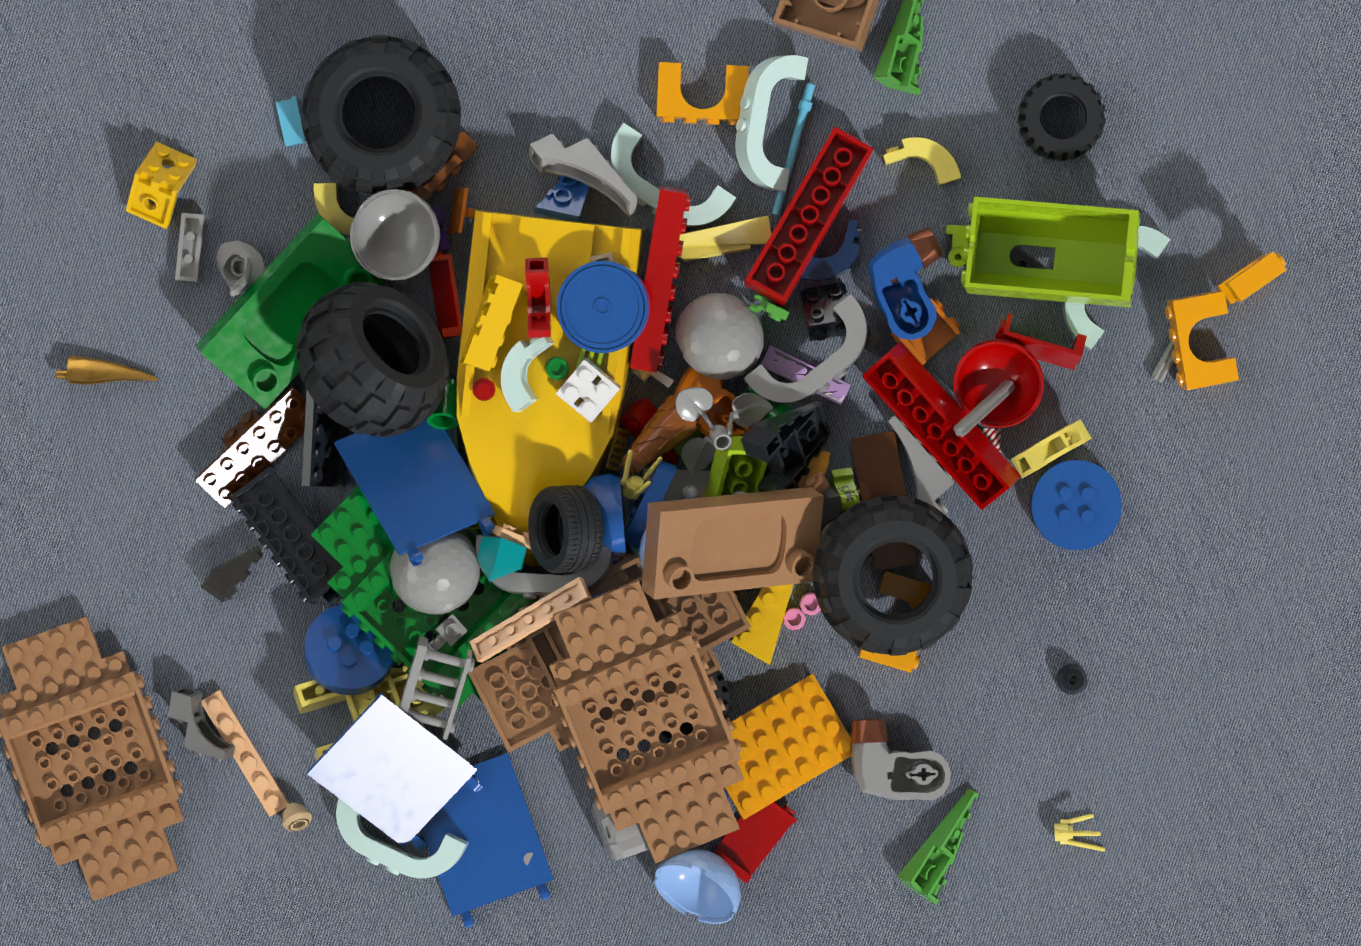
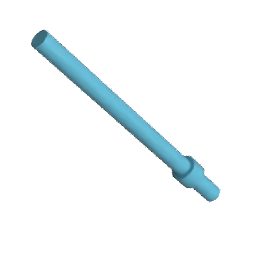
M806 83L803 98L799 100L797 108L799 113L784 168L790 169L786 191L777 192L772 214L781 216L807 114L811 112L813 104L811 99L815 88L813 84Z

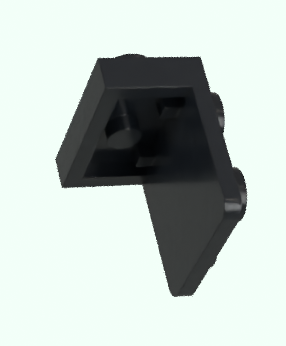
M841 282L802 290L801 295L810 341H822L826 338L846 336V326L834 310L837 304L848 297L846 285Z

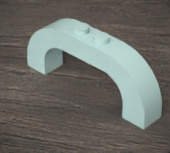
M782 55L770 57L762 61L749 75L743 97L740 101L741 110L736 124L737 134L735 142L737 160L745 176L755 185L767 190L786 191L790 170L771 164L763 152V136L771 91L774 85L783 78L805 80L808 64L807 57Z
M623 123L615 135L612 144L611 161L613 169L618 175L623 177L628 188L636 193L637 203L642 207L647 204L653 208L652 213L656 215L660 190L638 176L631 163L633 151L643 136ZM717 185L711 196L704 203L690 206L689 212H684V218L688 219L687 226H704L718 220L730 209L736 197Z
M1139 226L1138 248L1154 259L1158 258L1170 239L1153 228ZM1064 302L1063 314L1069 332L1074 338L1077 337L1078 333L1086 335L1084 347L1092 350L1104 333V330L1087 317L1084 304Z
M338 799L336 808L337 825L346 843L356 852L366 856L368 862L374 865L383 864L387 866V871L395 875L402 873L413 878L438 876L459 861L469 843L460 837L447 833L439 850L430 857L414 856L370 835L362 826L360 814L341 799Z

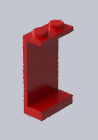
M437 251L433 260L429 263L438 331L442 339L445 340L462 335V320L452 255H443L442 251Z
M1008 313L1005 320L1001 319L994 339H1008L1018 342L1026 347L1037 360L1074 370L1082 357L1087 338L1086 335L1078 333L1069 349L1009 331L1013 314Z
M775 801L744 820L739 817L737 823L740 829L726 834L713 850V853L722 857L733 868L737 877L747 884L752 878L754 871L792 823L797 821L796 817H794L796 812L786 804L782 807Z

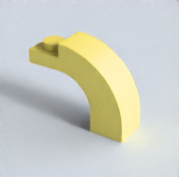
M913 137L902 139L903 149L899 150V146L887 149V154L882 156L884 165L906 158H919L926 161L934 171L938 186L961 178L959 168L952 155L937 142L926 138Z
M314 183V199L320 215L340 233L350 236L351 223L354 218L346 215L339 204L338 184Z
M1081 419L1030 446L1011 458V461L1021 475V478H1024L1092 438Z

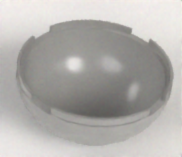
M400 189L381 191L365 200L359 207L350 228L351 247L360 265L371 274L386 280H405L422 272L433 260L440 241V228L436 215L430 205L412 192Z
M710 293L700 296L685 307L676 324V342L684 354L683 358L696 371L710 378L729 380L730 378L744 375L753 368L763 350L764 334L758 315L749 309L750 305L745 301L730 294Z
M461 531L454 532L417 548L422 553L423 560L420 565L415 567L411 564L407 553L399 556L394 549L390 561V576L394 590L406 605L416 611L434 615L451 612L463 605L477 587L480 565L477 560L476 549L473 543Z

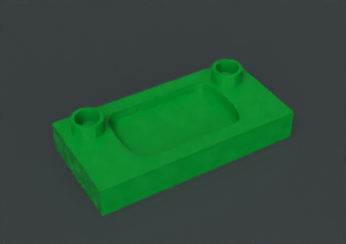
M317 213L195 346L203 356L266 409L299 373V362L296 357L297 335L301 329L303 319L311 306L329 291L343 285L346 286L359 281L373 282L381 285L385 279L378 278L365 270L356 259L351 242Z

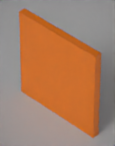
M469 188L454 189L448 233L450 234L462 233L464 217L475 218V211L477 209L466 207Z

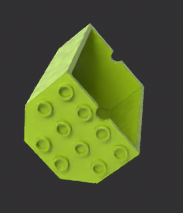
M974 197L973 203H969L968 216H970L971 225H967L966 239L969 242V248L965 247L964 261L967 269L962 270L961 284H963L968 294L1131 308V294L1134 292L1139 242V210ZM1019 245L1056 248L1054 269L1015 266L1010 261V252Z

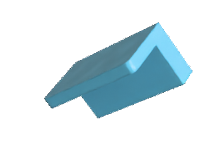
M296 96L291 97L292 99L276 102L286 147L307 143L302 129L300 103Z

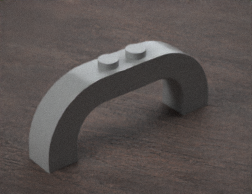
M852 294L834 307V310L846 326V339L838 351L794 383H781L775 380L761 364L744 377L749 386L767 400L789 404L803 401L817 391L821 394L830 387L829 382L835 377L839 380L848 373L847 368L861 354L867 338L865 315Z
M477 535L476 555H478L482 537H500ZM602 544V549L596 562L589 569L571 575L512 572L491 582L508 593L523 595V598L537 599V596H547L574 579L582 577L590 592L598 587L607 577L613 564L614 552L609 551Z

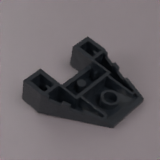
M816 401L755 423L741 438L746 455L768 463L770 472L757 486L759 492L800 488L798 484L803 475L807 476L810 472L808 468L813 457L818 458L831 434L821 402Z

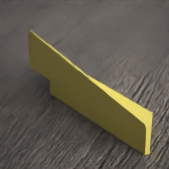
M769 216L681 234L680 240L684 241L682 255L677 257L685 262L751 250L750 245H764L771 236Z

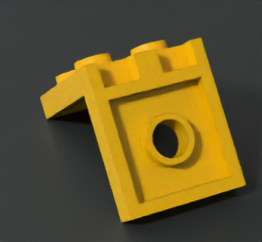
M156 141L135 173L126 212L167 229L171 222L178 192L195 168L197 159ZM163 165L170 166L171 168H165ZM148 199L154 201L156 205L150 203Z

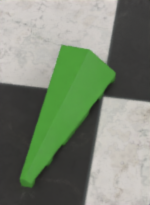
M903 0L873 78L886 87L920 95L921 88L917 87V82L922 67H918L919 52H922L924 17L920 16V8L924 0Z
M971 789L964 793L897 876L907 887L935 905L939 902L937 894L940 886H945L947 881L944 878L949 865H953L964 832L962 828L966 819H970L972 814L969 812L974 798H978V794Z

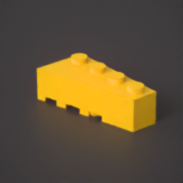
M500 275L489 276L460 361L461 363L484 371H490L491 368L495 367L498 360L496 353L499 346L501 347L506 335L504 332L512 319V311L515 303L518 301L522 283Z
M793 584L762 587L746 614L751 628L733 636L731 643L770 665Z

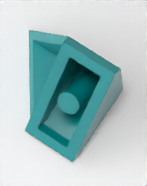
M482 537L477 560L490 582L521 570L527 548L503 538Z

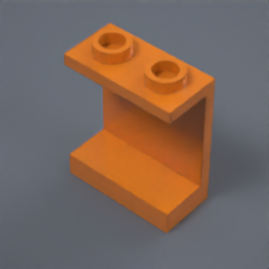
M930 298L936 308L937 319L932 330L924 337L908 340L901 339L892 332L889 334L897 344L901 341L921 365H924L926 361L960 333L958 330L960 327L959 323L952 316L948 318L944 314L945 308L937 299L933 301Z

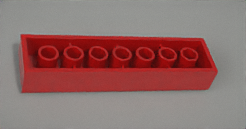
M837 127L833 128L747 275L744 286L781 307L785 306L870 160L874 148Z
M661 186L644 281L650 300V313L646 327L634 341L630 364L631 369L657 373L658 367L662 368L665 352L661 351L662 345L666 346L669 330L665 329V324L670 323L673 307H668L669 300L674 301L676 285H672L673 278H678L680 263H676L677 256L682 255L684 241L680 240V236L685 234L688 221L687 218H684V212H689L692 197L687 196L688 190Z
M901 341L862 375L863 379L981 510L1002 495L1021 477L977 426L973 427L963 437L955 434L954 426L967 415Z

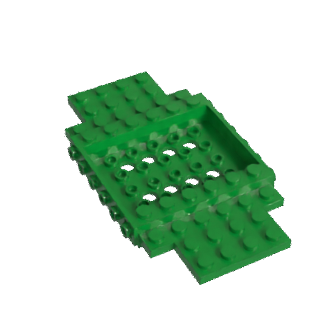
M359 486L310 534L342 566L327 582L342 597L339 602L343 606L340 609L348 617L354 616L359 621L357 625L366 634L370 631L375 636L373 641L381 649L386 647L391 652L389 656L398 665L403 663L408 668L405 671L407 674L410 670L419 636L424 637L425 633L430 630L436 632L435 628L441 624L440 618L444 614H453L467 629V632L452 646L445 642L436 652L465 659L468 649L472 650L475 668L508 650L506 648L484 662H478L470 641L517 614L520 608L528 604L532 605L538 601V598L526 599L523 598V595L503 591L491 581L489 582L480 567L478 582L483 584L484 591L480 595H475L474 593L467 600L468 608L465 611H459L456 608L451 612L434 615L416 611L405 604L402 612H395L392 608V603L396 599H401L394 590L390 576V561L395 548ZM475 529L459 530L466 535L476 549L477 535H483L480 529L478 532ZM428 659V661L424 660L422 664L425 671L459 679L462 670L461 667ZM468 673L457 709L472 693L483 703ZM422 679L421 682L424 684L422 689L426 693L437 696L442 695L453 700L456 688Z

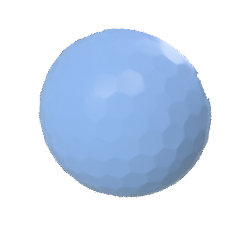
M692 848L665 859L658 865L655 872V886L660 895L679 912L685 914L687 911L698 916V921L711 924L728 922L736 914L741 897L739 880L733 868L719 855L708 850Z

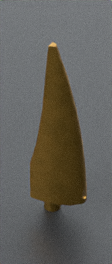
M69 355L67 370H56V379H66L68 384L93 385L114 381H158L157 377L141 370L107 360Z

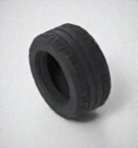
M561 485L546 487L537 494L532 502L528 518L529 541L534 557L544 569L551 573L585 571L599 557L604 534L602 514L593 494L583 486Z

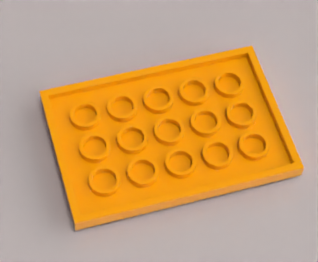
M814 674L807 676L731 721L734 731L730 732L733 740L738 738L743 750L739 752L741 760H738L737 763L744 780L724 787L741 819L744 820L851 756V738Z

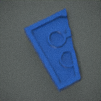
M561 176L557 185L547 192L545 199L536 205L535 213L579 222L590 186L575 179Z

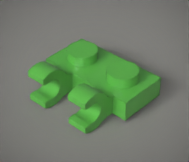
M756 292L754 298L759 299L761 304L751 303L750 310L754 312L765 310L769 312L768 316L779 322L781 319H787L791 310L790 307L786 305L781 307Z

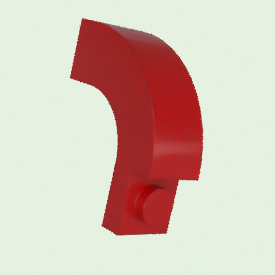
M548 258L525 259L528 338L551 337V296Z

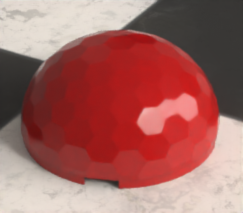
M1008 339L982 341L966 351L956 366L953 377L956 400L961 409L968 415L1005 380H1011L1014 382L1015 390L985 416L980 423L994 428L1014 426L1026 420L1041 401L1044 391V376L1041 366L1036 357L1018 342Z

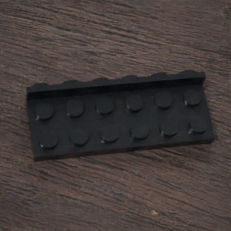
M306 390L302 486L345 487L346 464L334 442L347 437L348 429L331 419L316 404L308 390Z
M269 466L231 496L234 500L232 506L239 514L243 513L248 519L245 523L252 532L257 531L260 535L258 539L260 544L266 550L268 548L274 554L271 558L279 568L283 566L286 570V579L291 585H297L300 589L298 594L305 603L309 602L315 605L321 596L332 589L327 582L342 566L310 535L317 527L273 468Z

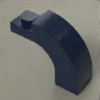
M849 219L845 239L840 250L827 258L813 257L801 279L810 281L830 280L843 274L851 267L861 249V245L853 243V240L858 241L861 227H857L858 221Z

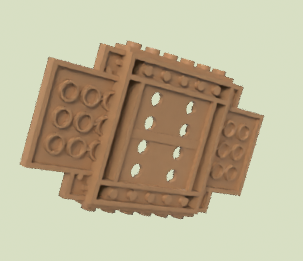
M628 552L619 557L620 562L612 565L607 577L598 587L589 592L590 595L608 592L637 579L642 587L643 569L637 553L632 555L631 552ZM733 591L653 599L644 592L655 621L677 612L684 632L689 630L691 636L696 635L701 647L697 649L700 657H705L709 669L705 670L707 676L721 669L711 648L751 628ZM530 604L520 608L518 611L520 612L524 610L525 608L529 607ZM553 620L507 647L508 651L473 668L472 673L468 672L509 753L550 732L559 752L572 746L568 735L572 734L569 726L564 727L560 718V714H563L561 706L556 707L551 696L552 693H555L553 686L556 685V681L549 664L570 656L557 623ZM667 681L663 685V690L666 693H672L676 689V684L673 681ZM648 689L642 693V699L646 702H650L655 698L653 690ZM625 698L621 702L623 710H631L634 706V702L630 698ZM603 707L599 712L600 717L603 719H609L613 714L612 709L609 707Z
M637 579L554 613L553 616L570 656L549 664L556 681V685L553 686L555 693H552L551 696L555 706H561L563 714H560V718L564 727L569 726L572 734L568 735L572 747H578L580 755L577 756L581 769L585 767L589 775L585 778L590 789L595 788L597 796L594 797L598 810L603 808L605 815L610 813L617 831L639 823L655 864L740 829L723 788L744 780L737 763L738 760H741L739 752L743 750L738 738L734 740L730 732L734 731L730 718H724L722 711L726 710L721 697L716 698L714 690H717V686L713 677L708 678L705 671L709 669L704 656L700 657L697 649L701 648L696 635L691 636L689 630L684 632L677 612L655 621L640 582ZM667 681L675 682V691L666 693L663 690L664 683ZM648 689L653 690L655 693V698L650 702L642 699V693ZM630 698L633 700L634 706L631 710H623L621 708L623 699ZM603 707L612 709L613 714L609 719L600 717L599 712ZM684 722L691 723L693 725L692 732L689 734L681 733V724ZM662 731H669L672 734L669 742L662 743L659 740V734ZM643 739L651 743L650 749L645 752L638 749V743ZM626 748L629 750L630 755L626 760H619L616 753L619 749Z
M88 616L3 646L2 650L17 690L0 695V711L3 719H0V738L5 740V754L8 759L12 760L14 765L12 768L13 776L16 781L19 780L22 787L19 789L21 798L24 802L27 801L29 820L31 823H35L37 842L39 844L42 843L43 848L50 846L56 866L79 860L93 901L178 871L179 868L164 828L185 820L178 801L182 797L181 793L184 790L181 781L175 778L174 771H176L174 761L167 756V742L164 737L161 738L158 729H161L160 722L157 716L153 717L150 709L153 708V703L150 696L145 695L143 689L146 686L142 674L137 673V670L131 671L125 652L122 651L103 658ZM118 719L121 721L122 728L119 732H113L110 729L109 724L111 720ZM91 727H98L101 731V736L96 740L89 737L88 731ZM75 734L79 737L80 743L77 747L68 745L67 738L69 735ZM49 742H55L59 747L55 755H50L46 751V746ZM129 761H133L137 765V771L134 774H128L125 771V764ZM107 769H112L116 773V779L112 782L104 779L103 774ZM88 776L92 777L95 781V786L90 790L85 789L82 784L83 779ZM70 784L74 788V793L71 797H65L62 794L61 788L63 785Z

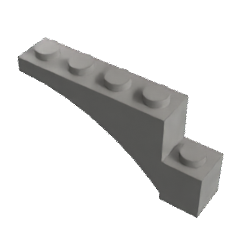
M550 134L530 144L529 159L540 173H554L585 183L609 197L628 216L636 213L638 202L636 193L628 188L623 177L614 171L610 161L605 160L600 154L599 148L595 144L593 145L588 138L565 148L561 140L558 141L553 134Z
M895 415L892 416L887 423L897 434L910 460L915 477L917 499L927 502L946 515L949 512L948 509L940 501L936 503L935 500L954 484L951 480L952 477L944 468L942 469L936 463L937 460L929 451L927 452L921 446L922 443L914 434L912 435L906 429V425Z

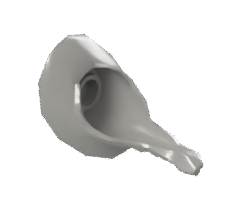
M238 240L225 242L217 252L218 269L223 280L230 287L231 296L242 295L265 270L261 254L249 244Z

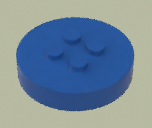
M595 261L580 266L563 282L557 298V316L564 333L577 346L595 353L615 352L629 346L643 332L650 313L649 295L640 277L625 265L613 261Z
M664 460L659 463L652 476L651 485L640 494L641 501L636 500L629 517L632 520L625 533V543L639 549L647 525L648 503L662 502L678 468L677 466Z
M1083 460L1064 461L1047 469L1034 485L1030 498L1031 516L1037 530L1050 543L1069 550L1089 549L1105 541L1115 530L1122 510L1121 494L1112 476L1102 467Z
M343 605L332 607L322 612L308 629L304 644L306 667L313 679L331 692L342 695H358L373 690L384 681L393 664V660L389 656L391 652L386 647L381 649L373 641L375 636L370 631L366 634L357 625L359 621L354 616L348 617L340 609Z

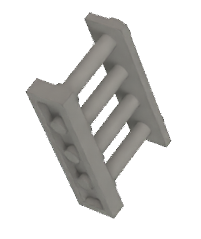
M419 636L398 707L418 722L444 728L443 739L445 740L448 739L449 732L454 733L457 722L454 716L467 673H472L475 659H472V650L468 649L465 659L431 650L428 647V638ZM431 659L461 667L460 677L455 679L425 671V668L422 667L423 661ZM424 679L456 688L453 700L419 691V688H416L417 681ZM417 699L450 708L447 720L413 711V708H409L411 701H416Z

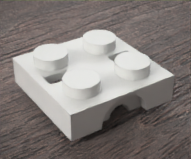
M585 357L556 394L592 423L619 391L621 386ZM597 375L602 378L599 383L595 380ZM579 397L584 400L580 405L575 402Z

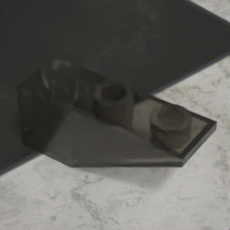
M259 545L213 568L201 585V588L222 603L227 599L231 601L238 591L235 587L240 581L244 583L250 575L251 571L248 569L252 563L257 564L264 555L261 552L264 547Z

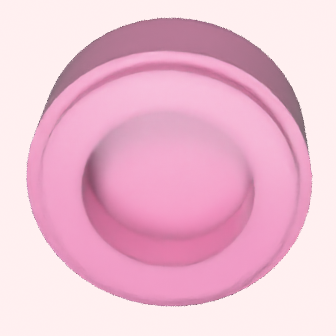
M813 592L804 594L800 599V608L807 615H815L821 610Z
M796 607L786 610L783 618L785 626L791 630L802 628L806 621L804 612Z

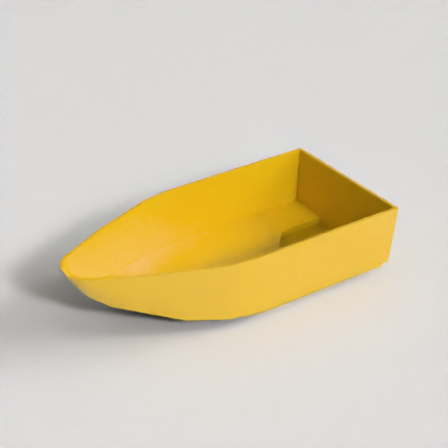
M483 210L475 211L457 370V420L470 472L495 513L491 519L494 525L503 527L504 524L517 528L515 533L520 535L523 534V531L528 533L530 508L534 498L541 490L546 487L561 485H580L584 487L591 477L598 476L611 451L617 427L620 428V419L624 413L632 343L621 350L604 353L600 369L617 382L621 388L591 423L556 394L559 388L576 370V364L582 349L573 343L561 328L557 316V298L566 278L580 266L591 263L590 257L614 252L617 263L630 268L640 277L646 229ZM548 258L551 296V338L554 344L537 355L528 367V383L538 400L521 412H513L503 395L501 370L504 360L513 346L519 341H527L530 345L529 341L532 339L528 338L525 259ZM500 275L523 285L518 301L515 303L512 311L513 316L510 324L505 329L504 342L497 350V363L490 371H484L460 361L489 276ZM585 351L583 360L585 357L588 359L590 351ZM594 353L592 363L595 365L599 353ZM561 357L566 360L569 370L563 379L554 380L546 375L545 364L548 359ZM597 375V377L595 378V380H597L598 383H599L600 380L602 379V378H601L600 376H598V375ZM487 378L494 383L496 390L490 400L481 401L474 396L472 389L478 379ZM579 397L575 402L580 405L584 400ZM527 548L523 563L527 564L530 568L539 566L540 564L534 557L532 549Z

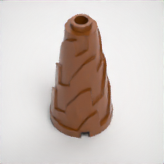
M669 395L663 401L629 449L633 451L629 474H637L646 466H650L658 457L674 449L701 428V424L696 425L700 420L699 418L690 422L679 416L673 401L676 396ZM628 452L622 458L621 466L623 469H625Z

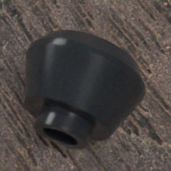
M1067 664L1058 671L1056 682L1062 692L1074 695L1080 693L1085 688L1087 675L1082 667L1076 664Z

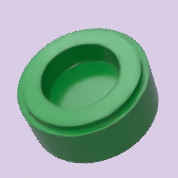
M552 357L545 364L546 375L554 380L563 379L569 370L568 363L561 357Z

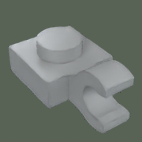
M451 614L435 628L439 635L428 644V647L433 651H437L445 642L452 646L467 632V629Z

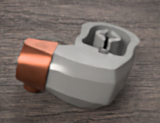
M885 719L853 720L851 762L853 777L859 790L893 800H935L945 793L950 785L951 771L948 762L940 753L931 750L916 753L890 751L887 745L888 735Z

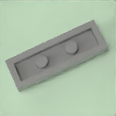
M181 214L175 280L199 282L205 215Z

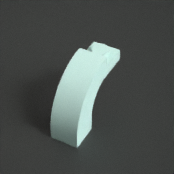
M551 337L532 338L529 341L530 345L527 341H519L507 354L501 370V387L503 395L513 412H521L538 400L528 383L527 371L531 361L554 344Z

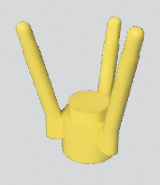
M629 450L620 484L623 486L622 492L627 498L637 500L640 494L651 485V481L646 482V480L663 458L661 456L658 457L642 478L639 476L628 478L633 453L632 450Z
M1094 814L1071 819H1060V823H1054L1055 841H1060V844L1105 851V847L1069 840L1073 839V836L1101 835L1099 831H1073V825L1068 826V824L1093 818Z

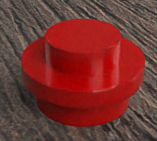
M481 378L474 383L472 390L478 400L487 401L494 396L496 389L490 379Z

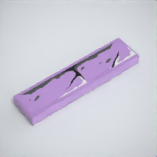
M771 345L761 363L766 369L793 382L799 381L816 368ZM835 377L829 382L830 387L819 395L841 405L851 384L841 379L837 380Z

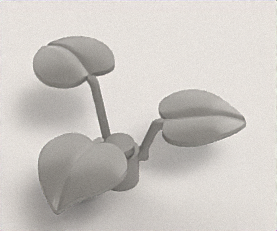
M692 387L680 391L675 399V406L679 416L686 421L692 422L701 415L710 428V438L708 436L704 437V439L700 437L690 438L681 448V458L689 474L692 476L705 468L714 459L716 449L725 450L731 445L730 435L733 433L731 430L733 418L737 425L750 427L758 423L773 409L770 402L755 393H744L737 396L732 401L731 405L734 411L729 414L726 429L722 425L714 426L704 413L711 408L713 403L712 395L707 389Z

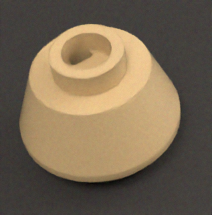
M291 803L283 811L282 825L289 831L302 830L310 824L312 814L304 805Z

